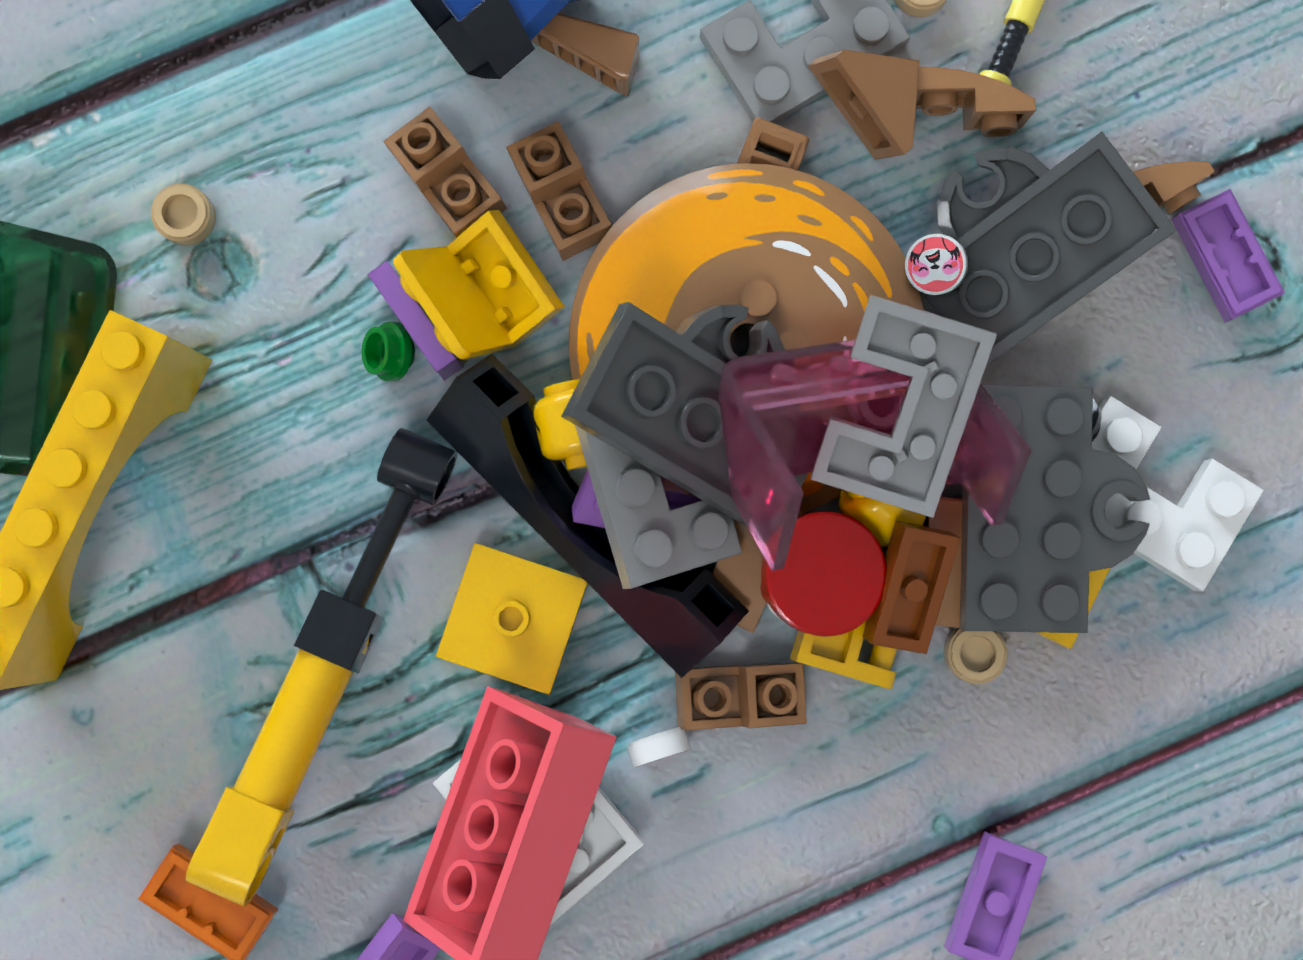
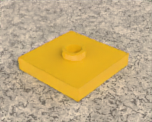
M474 543L435 657L550 695L588 583L583 578Z

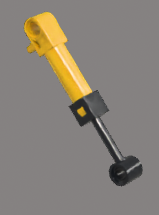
M404 428L397 430L391 439L378 470L377 482L393 489V492L343 598L325 590L319 591L294 643V646L299 648V651L235 785L226 787L205 833L193 854L186 872L185 881L244 907L250 903L256 894L295 810L290 807L353 672L359 674L383 622L381 616L365 608L367 601L414 501H423L430 505H435L438 502L453 472L457 451Z

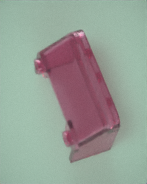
M855 340L738 357L729 361L723 368L718 395L731 496L772 571L784 569L804 494L794 476L812 473L830 416L890 435L892 433L910 376L850 358ZM981 383L945 486L961 483L989 524L995 526L1002 524L1032 450Z

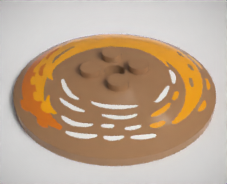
M745 163L715 166L689 173L653 190L628 209L601 239L579 281L572 306L569 325V359L572 380L581 379L619 304L630 302L674 331L678 329L687 317L704 308L717 305H742L749 307L746 320L737 323L731 329L729 345L731 334L736 328L742 325L754 326L757 322L769 320L776 329L785 350L792 351L791 377L781 399L827 427L830 416L857 424L846 411L844 393L849 380L855 373L867 367H878L850 358L870 294L924 311L919 290L910 283L906 275V258L899 245L885 226L851 195L811 174L787 167ZM898 373L908 386L910 376ZM894 425L886 429L874 430L891 435ZM815 460L792 506V509L801 513L828 503L839 497L842 489L811 480Z

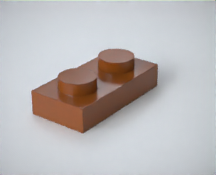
M895 521L885 556L886 579L882 599L874 613L867 619L863 638L872 645L927 654L961 539L959 536L950 531Z

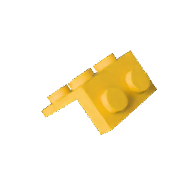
M488 210L448 246L403 250L393 259V264L401 275L400 282L403 289L414 301L420 303L434 324V333L440 344L447 351L462 360L515 348L565 308L500 210Z

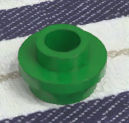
M385 322L379 327L370 328L362 343V361L366 370L370 374L377 375L383 381L395 382L405 376L413 364L415 346L403 324Z

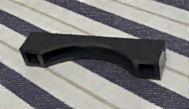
M490 354L455 378L426 421L682 678L723 642L749 612L748 609L707 568L701 566L635 588L623 589L606 529L573 521L572 505L579 487L573 481L561 460L547 459L541 452L533 416V406L536 403L535 396L493 354Z

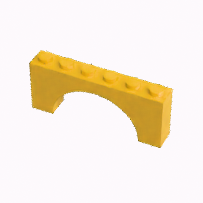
M109 310L0 532V690L57 681L83 626L73 622L71 619L69 595L77 560L91 524L113 482L142 441L169 416L179 412H188L213 360L158 331L112 310Z

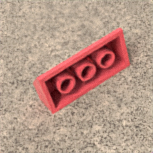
M487 686L403 921L455 960H538L617 737L575 716Z

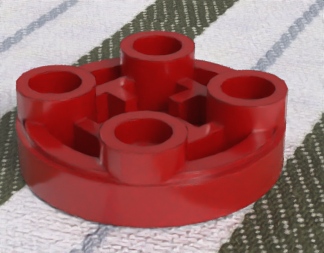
M811 512L796 515L782 526L780 533L776 538L770 540L765 550L761 567V595L783 622L798 631L824 637L842 635L862 625L878 607L882 599L886 579L885 557L880 544L871 531L850 516L837 512Z

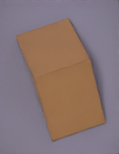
M844 49L816 58L808 65L874 160L905 155L913 147L919 60Z

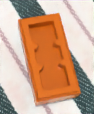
M180 843L172 846L138 900L229 960H247L279 909L257 894L244 907L185 881L186 872L194 853Z

